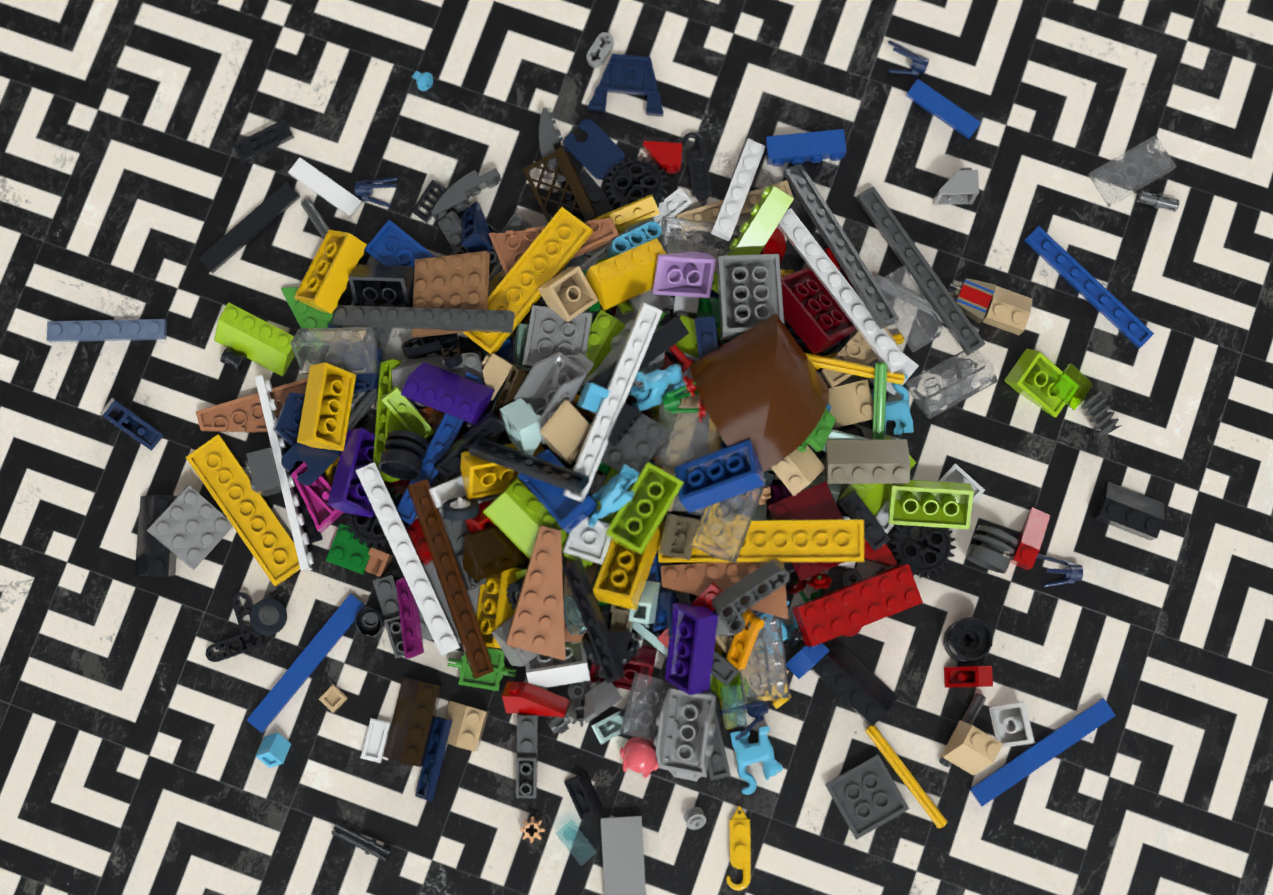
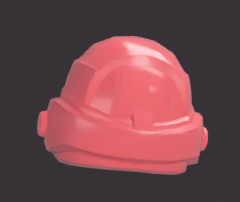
M636 736L629 739L621 747L619 753L621 758H623V772H626L628 767L632 771L643 773V777L646 778L653 770L656 771L659 768L656 757L657 746H654L653 739L645 736Z

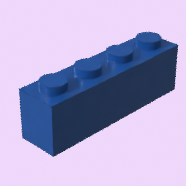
M844 129L768 136L765 140L767 165L774 167L783 166L784 163L798 165L804 161L819 163L824 159L838 161L844 158L846 154Z

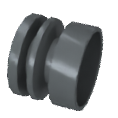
M978 525L977 532L981 535L975 534L973 538L981 545H970L966 559L991 571L1005 574L1010 564V559L1003 554H1014L1015 551L1010 546L1016 547L1018 540L1001 529Z

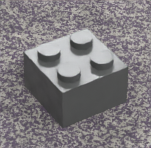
M269 447L247 453L245 464L248 472L251 471L252 479H250V485L252 490L264 497L281 493L282 489L272 448Z

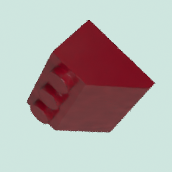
M647 646L639 648L633 659L628 664L622 666L625 677L613 681V685L617 688L641 692L647 685L650 686L657 649ZM592 660L589 682L595 683L599 679L601 682H604L605 678L599 676L600 666L593 665Z

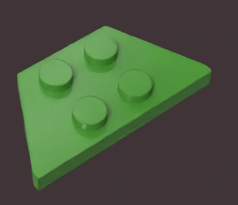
M299 287L281 288L314 354L318 355L326 342L328 324L333 323L334 311L332 314L321 312L294 299Z

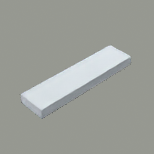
M299 158L288 172L292 177L350 218L362 204L360 199L302 158Z

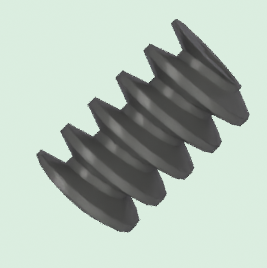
M1102 392L1088 398L1081 406V409L1088 408V411L1085 413L1086 416L1093 415L1089 422H1097L1093 428L1101 429L1097 434L1098 436L1107 435L1122 426L1115 425L1119 421L1118 418L1111 419L1115 413L1114 411L1107 412L1110 405H1102L1106 401V398H1098Z

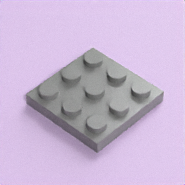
M532 305L523 366L533 367L535 363L558 352L564 355L582 353L586 356L593 315L582 312L569 322H566L549 307Z
M188 485L147 531L189 568L195 570L233 526L221 512Z

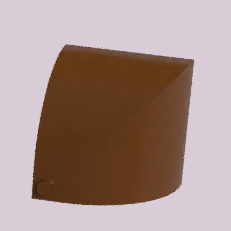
M776 313L690 365L692 378L696 382L697 391L702 403L726 445L730 447L750 439L763 472L781 462L807 439L821 420L828 403L829 388L827 383Z

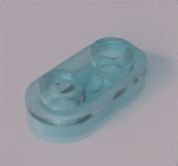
M573 595L564 596V619L567 629L573 636L583 635L586 632V628Z

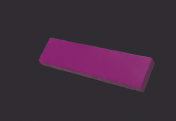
M405 577L396 580L404 655L405 658L411 659L424 653L419 608Z

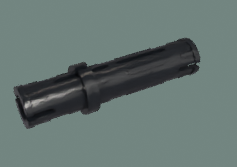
M339 822L334 826L332 835L364 850L365 854H371L384 862L390 857L389 854H391L392 850L376 843L375 839L370 840L341 825Z

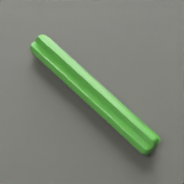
M883 362L875 364L872 439H884L887 364Z

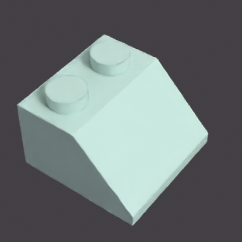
M520 398L500 408L509 440L519 451L533 455L542 440L539 432V419L541 416L539 414L536 415L532 406L529 403L526 404Z

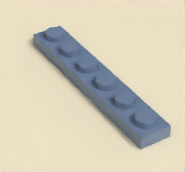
M165 319L47 321V341L166 340L167 321Z

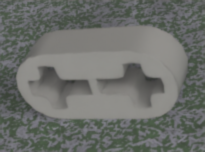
M603 32L596 38L587 53L589 66L598 68L605 62L614 47V38L610 33ZM606 39H609V45L605 44L604 47L601 48V40L605 41ZM600 52L599 60L592 61L591 56L595 57Z

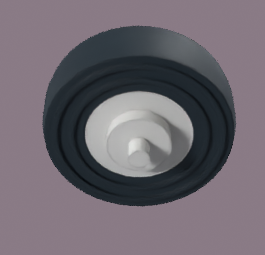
M467 497L453 498L445 501L442 505L444 518L451 521L473 519L479 515L480 511L478 501L476 499L468 500Z

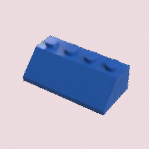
M750 439L674 467L675 477L684 482L678 492L679 501L689 513L765 486L763 470Z

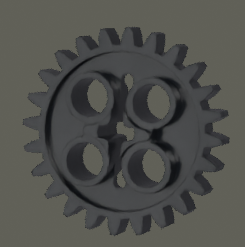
M638 156L635 157V161L628 157L627 163L620 160L621 166L615 164V171L609 170V176H606L605 190L606 197H608L609 203H613L614 208L625 206L651 194L658 208L659 201L664 202V196H667L668 189L667 175H664V169H660L659 164L653 166L652 159L647 163L646 157L642 161H639Z
M385 484L397 509L403 494L400 492L396 493V489L393 487L389 490V486ZM375 512L373 517H368V521L364 525H361L360 522L363 516L345 515L346 518L350 519L345 524L350 527L352 526L348 532L354 534V540L360 539L359 544L364 545L366 543L368 548H371L374 544L376 549H379L381 544L384 548H387L388 540L384 532L379 535L377 534V529L381 525L378 518L375 517ZM401 520L404 526L410 525L409 523Z
M901 525L902 528L899 526L895 527L898 534H891L895 541H891L889 544L895 546L891 553H896L897 556L894 558L900 561L897 566L909 564L913 576L918 572L919 578H922L924 573L929 578L931 577V571L938 575V568L944 571L946 568L943 564H951L947 558L954 557L955 555L950 550L956 549V546L950 543L955 540V538H949V535L953 532L952 530L946 531V528L909 525ZM912 528L920 529L921 536L919 538H915L912 535ZM932 534L940 537L938 545L931 542ZM906 538L917 543L925 541L924 545L937 548L940 552H935L929 548L921 550L920 545L906 542ZM907 546L913 547L915 551L913 557L906 555L905 548ZM926 553L933 555V563L930 564L925 561L924 556Z

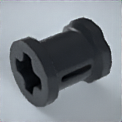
M230 347L223 351L220 362L235 367L237 371L243 368L247 360L246 355H240L232 351Z

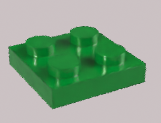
M340 523L325 561L364 575L371 557L368 555L371 548L366 547V543L364 545L359 544L360 539L354 540V534L348 532L351 527Z

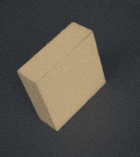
M334 684L319 698L332 713H335L348 699Z

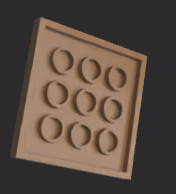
M481 251L416 259L413 308L488 310L490 253ZM412 329L411 335L416 338L474 331Z

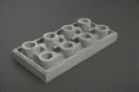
M642 816L601 818L605 895H646Z

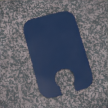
M585 119L578 125V128L588 134V139L580 143L576 141L575 136L570 132L563 140L564 147L595 179L603 180L609 175V170L614 171L615 164L619 166L621 164L620 160L624 161L625 156L623 151L594 121Z
M296 442L281 458V465L289 472L293 468L294 463L297 461L304 462L307 465V471L300 474L297 480L304 486H310L340 456L341 451L313 448Z

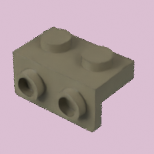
M668 513L659 553L674 558L690 560L699 520Z

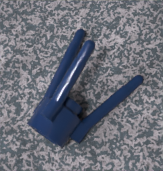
M891 40L888 41L890 45L894 46L893 51L912 59L910 68H913V70L889 69V73L911 74L917 77L919 73H925L929 59Z
M398 177L356 181L355 195L361 197L362 201L391 207V204L371 198L369 195H373L374 188H395L396 184L378 183L398 181Z
M1041 554L1037 555V558L1066 565L1063 569H1046V572L1063 573V577L1067 579L1043 584L1044 588L1074 584L1075 580H1082V565H1075V562L1065 561Z
M673 592L659 593L660 599L657 602L655 623H653L652 629L655 631L657 628L662 606V610H667L669 638H673V603H679V598H676V593Z
M758 699L746 705L725 709L720 712L721 714L747 709L749 716L756 718L735 737L736 740H739L757 723L764 720L763 715L767 714L769 710L765 700Z

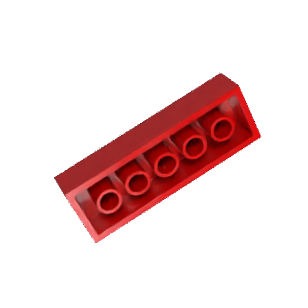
M903 564L794 606L792 610L805 645L813 647L921 604L923 601L909 564Z

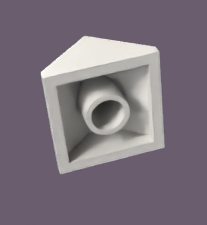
M1014 702L989 708L995 738L1003 744L1001 748L1034 743L1025 702Z

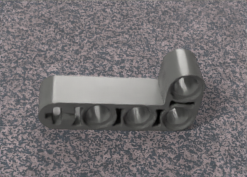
M771 560L717 595L712 601V606L731 634H738L743 631L745 621L741 613L785 585L789 580V573L778 560Z

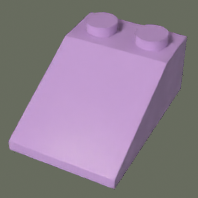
M692 251L658 255L652 294L710 298L716 259L710 253Z

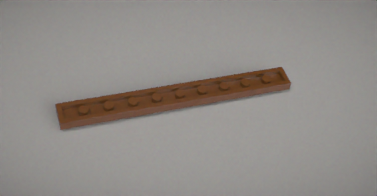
M428 479L408 485V492L473 679L494 672L440 513L429 492L431 488Z

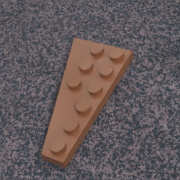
M612 218L584 222L593 230V233L572 259L619 237ZM546 226L526 228L521 231L509 230L505 233L497 234L495 232L488 233L505 275L508 274Z
M308 378L273 388L270 394L271 398L275 399L277 410H275L276 418L280 414L288 393L305 394ZM259 393L196 411L201 431L268 433Z
M540 525L505 644L565 660L561 531Z

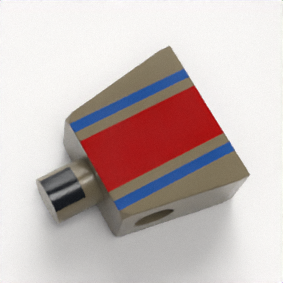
M965 278L961 287L950 283L947 290L951 296L956 298L955 302L967 317L977 323H981L997 285Z

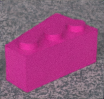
M303 462L291 475L305 501L317 531L323 533L343 512L327 505L332 485L323 475L310 486H304L297 480L300 474L307 471V465Z

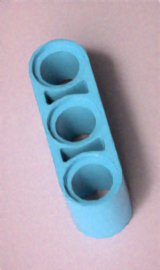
M651 221L615 238L608 249V257L612 258L653 239H658L662 233L661 226Z

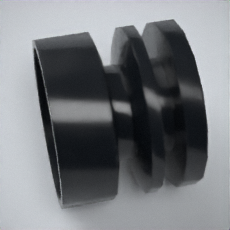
M394 430L389 432L384 446L385 451H383L379 463L380 470L400 480L410 481L419 479L424 465L422 460L425 459L429 446L428 441L422 436L409 431Z
M974 617L963 618L947 628L943 637L944 649L949 657L962 663L981 659L988 654L993 643V636L989 626L981 619ZM962 639L969 640V643L962 642Z

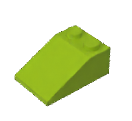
M1031 349L1025 350L1004 380L1019 394L1055 418L1078 387L1074 381L1040 351Z

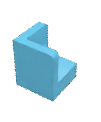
M586 382L577 406L596 413L602 398L607 399L610 391L593 383Z
M278 732L265 736L255 757L269 768L284 763L291 743Z

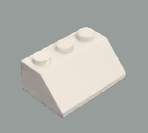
M582 641L581 643L565 642V660L538 654L526 664L528 683L539 688H547L590 681L588 659L582 646Z

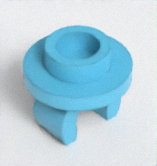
M416 71L412 76L413 79L417 80V87L421 91L428 90L433 84V77L428 72L421 74Z

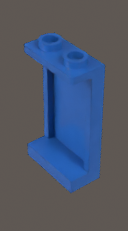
M549 449L541 451L536 456L537 458L565 467ZM522 473L518 475L519 479L526 484L567 533H570L599 507L588 493L585 500L580 502L563 495L565 489Z

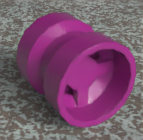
M776 484L767 485L771 487V498L767 499L768 504H774L792 496V493L784 484L778 486Z

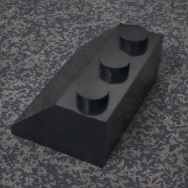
M357 264L348 276L355 306L413 307L414 273L412 266Z
M1107 481L1093 519L1151 541L1158 538L1163 524L1164 503Z

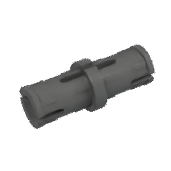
M1140 190L1137 197V202L1173 212H1176L1180 200L1163 196L1161 193L1154 194Z

